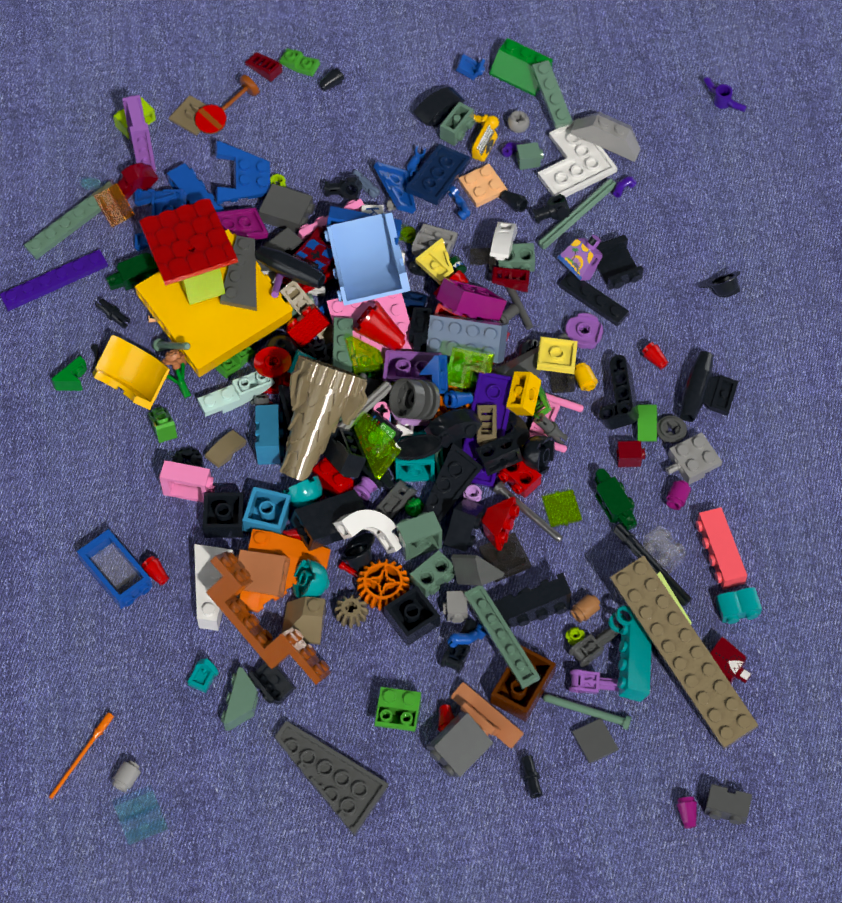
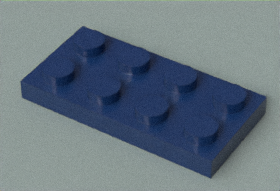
M439 144L406 186V192L438 206L469 165L471 157Z

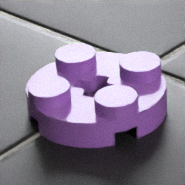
M580 313L577 317L568 320L565 333L570 340L578 341V348L594 349L602 339L603 326L596 316ZM586 328L588 333L583 334L579 330Z

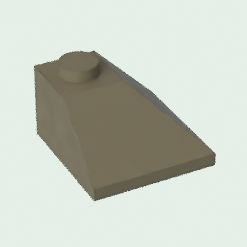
M302 597L287 602L282 633L293 627L294 630L297 629L303 635L305 643L320 645L326 614V600L323 598Z

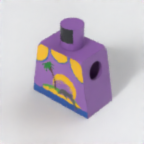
M592 235L589 240L578 238L558 256V259L579 280H590L602 258V253L596 248L601 240L596 235Z

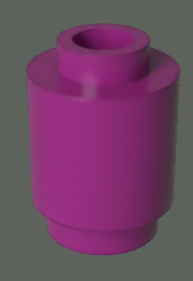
M683 480L673 482L666 497L668 507L680 510L685 505L691 491L687 482Z

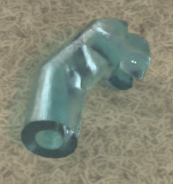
M84 178L81 182L82 187L87 190L97 191L103 186L98 179Z

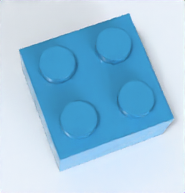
M253 487L242 520L244 531L252 533V529L282 535L292 508L290 503L291 495Z

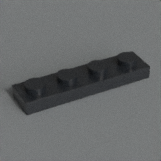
M571 271L559 283V288L617 327L629 315V310L586 281L579 280Z

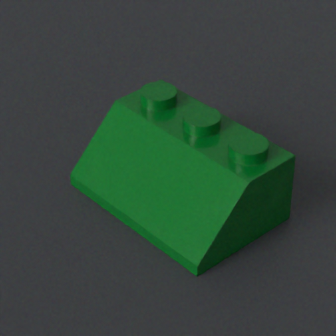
M507 38L496 55L489 75L535 96L540 89L532 71V65L549 60L552 67L553 59Z

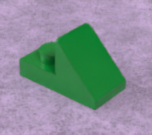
M81 356L51 379L56 391L83 390L81 381L78 378L85 374L87 367L85 360Z

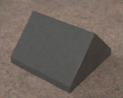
M452 554L451 559L458 584L483 586L503 577L505 574L477 555Z

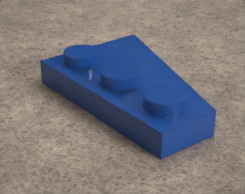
M376 162L373 167L397 210L413 214L416 210L414 197L406 192V186L410 182L408 171Z

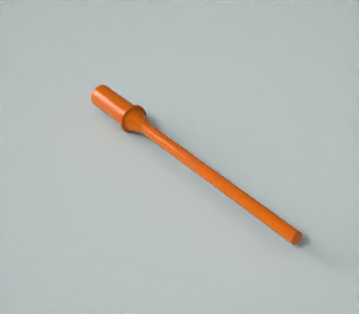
M107 712L97 728L94 729L92 738L50 794V799H53L95 739L103 735L104 730L114 718L112 714Z

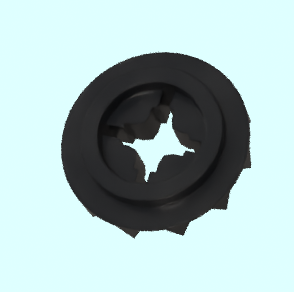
M192 446L190 448L183 447L179 451L176 450V454L172 456V462L202 467L203 458L199 450L193 449ZM183 457H184V458H187V459L190 458V459H191V463H189V462H185V463H184Z

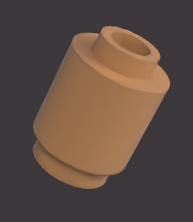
M587 594L573 605V609L570 612L579 623L587 621L600 610V601L595 595Z

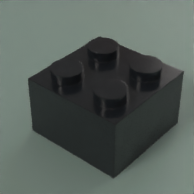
M243 492L204 493L203 532L205 538H244L242 520L245 514V501Z
M418 586L384 606L385 618L407 646L440 626L439 613Z

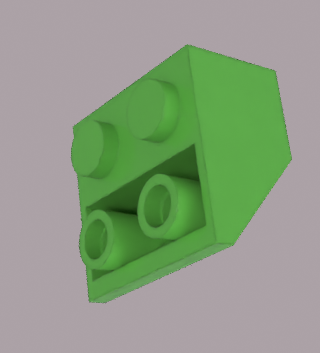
M381 687L374 725L415 732L420 713L421 692Z

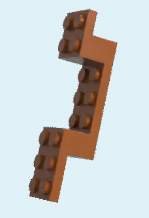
M226 551L210 560L223 577L206 593L271 669L283 663L291 655L315 685L331 674L328 664L316 656L315 649L304 642L303 635L297 629L294 630L292 627L281 633L275 640H272L273 636L271 633L263 629L259 625V619L254 614L248 612L246 604L241 599L236 598L253 581L250 578V573L245 568L240 567L237 563V558L232 553Z

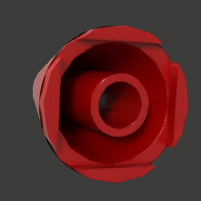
M374 301L375 306L371 307L369 305L357 320L358 327L354 326L353 331L391 350H400L406 342L404 340L405 335L378 301Z

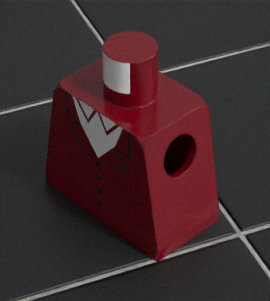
M722 636L710 654L730 684H732L735 678L746 684L752 673L743 668L747 658Z

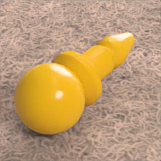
M474 114V120L482 123V126L487 121L490 122L494 129L499 125V120L496 116H488L486 114L484 116H476Z

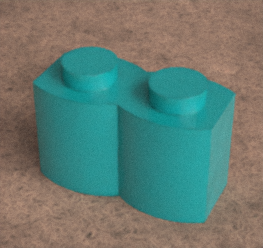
M755 587L723 593L716 597V604L722 623L734 624L741 618L752 620L761 614L762 607Z

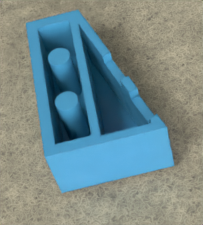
M278 404L255 405V448L258 465L281 464V456H284V445H280V440H284L283 428H280V423H283V411L279 412Z

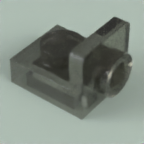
M491 248L470 249V265L488 264L489 273H492L493 266H496V259L490 256Z

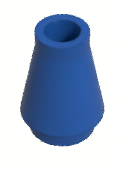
M450 390L444 395V404L450 409H456L473 402V395L470 392Z

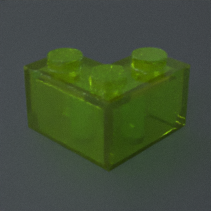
M461 346L452 347L448 367V385L460 388L470 387L473 371L484 374L491 373L495 354Z

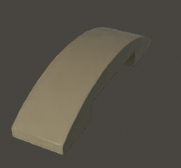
M291 280L280 290L281 294L299 315H301V311L309 305L311 307L314 304L295 281ZM331 322L317 335L321 341L322 339L325 340V344L328 342L333 343V325Z

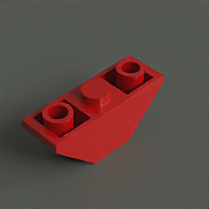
M510 497L487 508L482 519L486 538L499 551L502 550L504 543H507L508 534L514 527V520L519 516L520 509L515 497Z

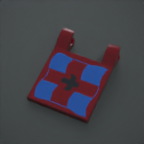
M318 226L312 236L296 251L295 255L303 257V261L307 263L310 261L318 264V268L325 272L334 262L331 246L321 241L325 237L323 233L325 229Z

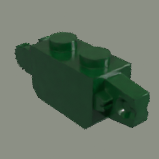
M145 252L118 263V272L107 277L106 280L111 290L124 287L127 291L135 289L137 284L159 272L151 253Z
M605 469L597 470L595 498L611 523L616 524L619 522L627 530L635 528L637 526V521L633 514L635 505L632 498L627 497L622 482H618L615 476L611 478Z

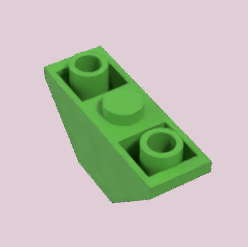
M157 407L152 409V412L148 413L158 442L162 443L177 438L175 423L167 408Z

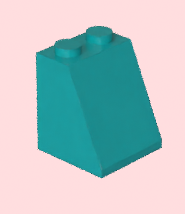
M425 430L413 432L412 436L426 434ZM401 436L398 442L410 436ZM434 455L419 460H400L395 457L396 482L400 480L404 482L434 481Z

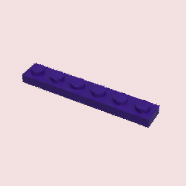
M99 249L0 294V298L7 311H11L108 267V263Z

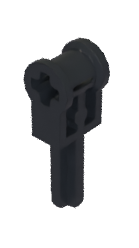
M467 619L460 633H470L475 630L477 622L473 619ZM449 644L443 656L441 667H449L460 674L470 653L471 646L468 644H458L457 647L453 648Z

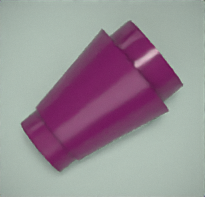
M694 797L679 798L677 808L684 828L697 827V802H695Z

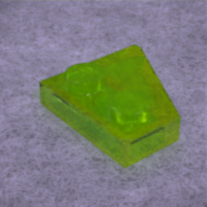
M353 336L345 338L355 374L384 369L380 350Z

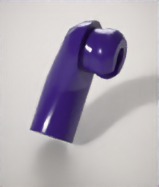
M509 142L502 147L501 154L504 157H509L516 152L517 145L525 143Z
M627 176L618 181L613 195L620 198L625 187H635L636 180L632 176Z

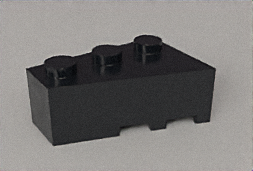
M337 427L335 433H331L323 455L344 477L358 478L367 458L356 432Z

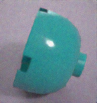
M317 475L313 479H307L283 490V493L291 495L290 503L293 507L301 508L317 502L322 496L323 488Z
M302 560L294 573V577L298 576L297 584H293L295 596L299 598L320 597L329 586L327 570L321 563L313 560Z

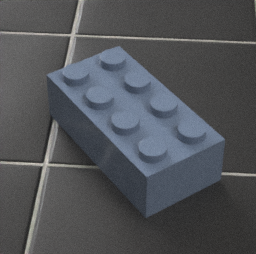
M439 313L432 314L429 321L426 352L442 353V355L492 363L503 362L508 324Z

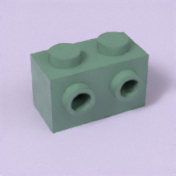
M459 102L440 125V139L453 146L458 141H462L466 131L471 129L475 123L474 109Z

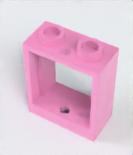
M164 460L159 477L163 495L204 503V493L215 492V486H213L214 478L211 477L210 469Z

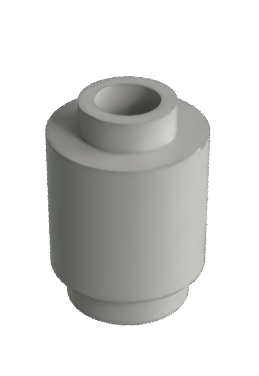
M131 760L128 763L124 761L114 775L112 785L126 793L141 772L138 770L140 766Z

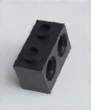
M511 433L476 448L479 461L488 476L523 461L520 449Z

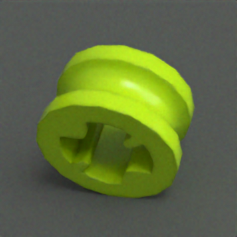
M275 174L270 178V187L279 181V186L286 188V180L283 175Z

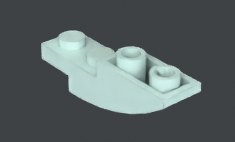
M256 371L232 380V385L199 397L198 403L205 417L222 411L224 414L251 401L255 395L262 394L273 386L275 382L273 378L262 376Z

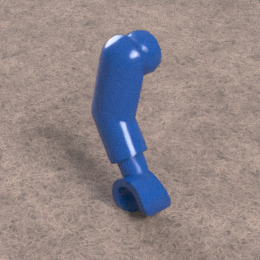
M416 146L415 155L412 156L407 164L410 180L419 171L417 165L420 159L425 156V147L423 154H419L417 152L418 146Z
M452 186L448 195L455 198V203L461 209L457 214L463 221L467 217L469 218L471 212L466 201L459 195L458 189Z
M479 624L470 633L451 634L447 643L453 648L457 647L458 644H471L477 639L482 640L487 632L482 631L483 626Z

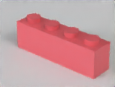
M722 507L700 512L696 521V528L698 532L702 533V544L704 549H708L709 563L715 568L717 583L721 584L722 590L745 584L747 573Z

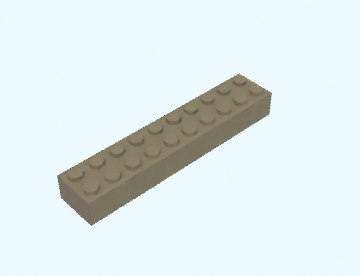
M643 555L611 576V582L723 750L757 729L759 725L645 556Z

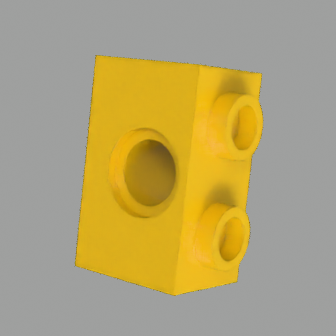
M514 371L506 407L516 415L534 416L541 379L531 372Z

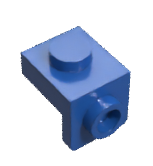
M463 54L460 57L456 71L474 80L478 75L481 76L483 74L485 59L482 58L477 62Z

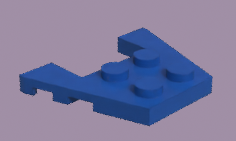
M217 141L216 158L234 160V188L217 187L216 204H223L226 201L236 202L238 199L265 197L270 189V162Z
M137 189L134 192L135 204L137 206L152 203V216L187 205L186 192L183 189H163V191H155L154 189L142 191ZM143 232L135 234V249L139 252L149 246Z

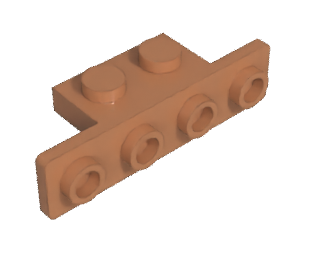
M462 682L452 694L451 698L461 706L460 709L464 713H468L480 725V728L487 736L489 734L496 736L509 748H513L524 735L523 731L466 683Z

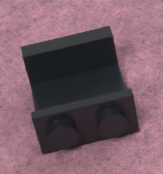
M626 235L604 241L596 247L602 253L597 269L608 290L618 289L625 284L635 283L642 279L643 267H637L627 249L628 239Z

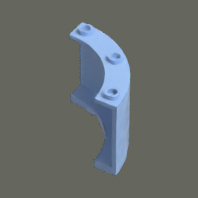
M392 211L327 226V230L324 231L326 242L330 241L336 266L333 269L335 280H339L340 290L337 291L339 302L343 301L344 306L410 291L399 244H395L394 238L398 237Z

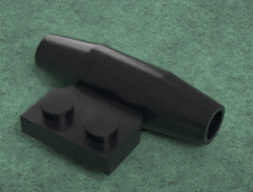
M260 246L256 252V260L273 272L292 281L318 289L325 282L324 270L318 268L319 265L314 262L308 261L307 263L303 261V257L293 254L292 256L284 251Z
M699 352L690 369L681 402L680 418L684 421H695L703 403L711 411L725 416L729 414L738 381L721 375L712 377L714 356L710 352Z

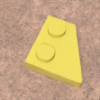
M442 238L415 258V262L439 285L442 284L444 278L449 279L454 275V269L450 263V258Z

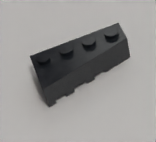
M562 572L557 574V579L548 582V579H545L534 589L526 587L518 592L515 597L510 594L493 601V603L511 629L518 625L525 626L534 620H544L553 614L560 615L565 613L570 607L571 590Z

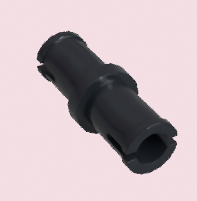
M105 299L98 301L102 305L97 303L96 308L106 314L110 321H115L121 328L128 326L125 321L130 323V319L123 315L119 308L113 307Z
M527 755L520 759L525 774L523 779L527 782L530 798L535 799L543 795L539 783L540 775L536 771L533 756Z

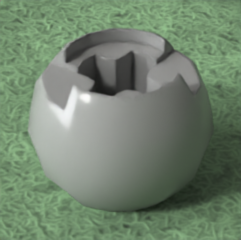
M515 111L510 114L507 123L511 131L521 133L529 127L530 120L523 111Z

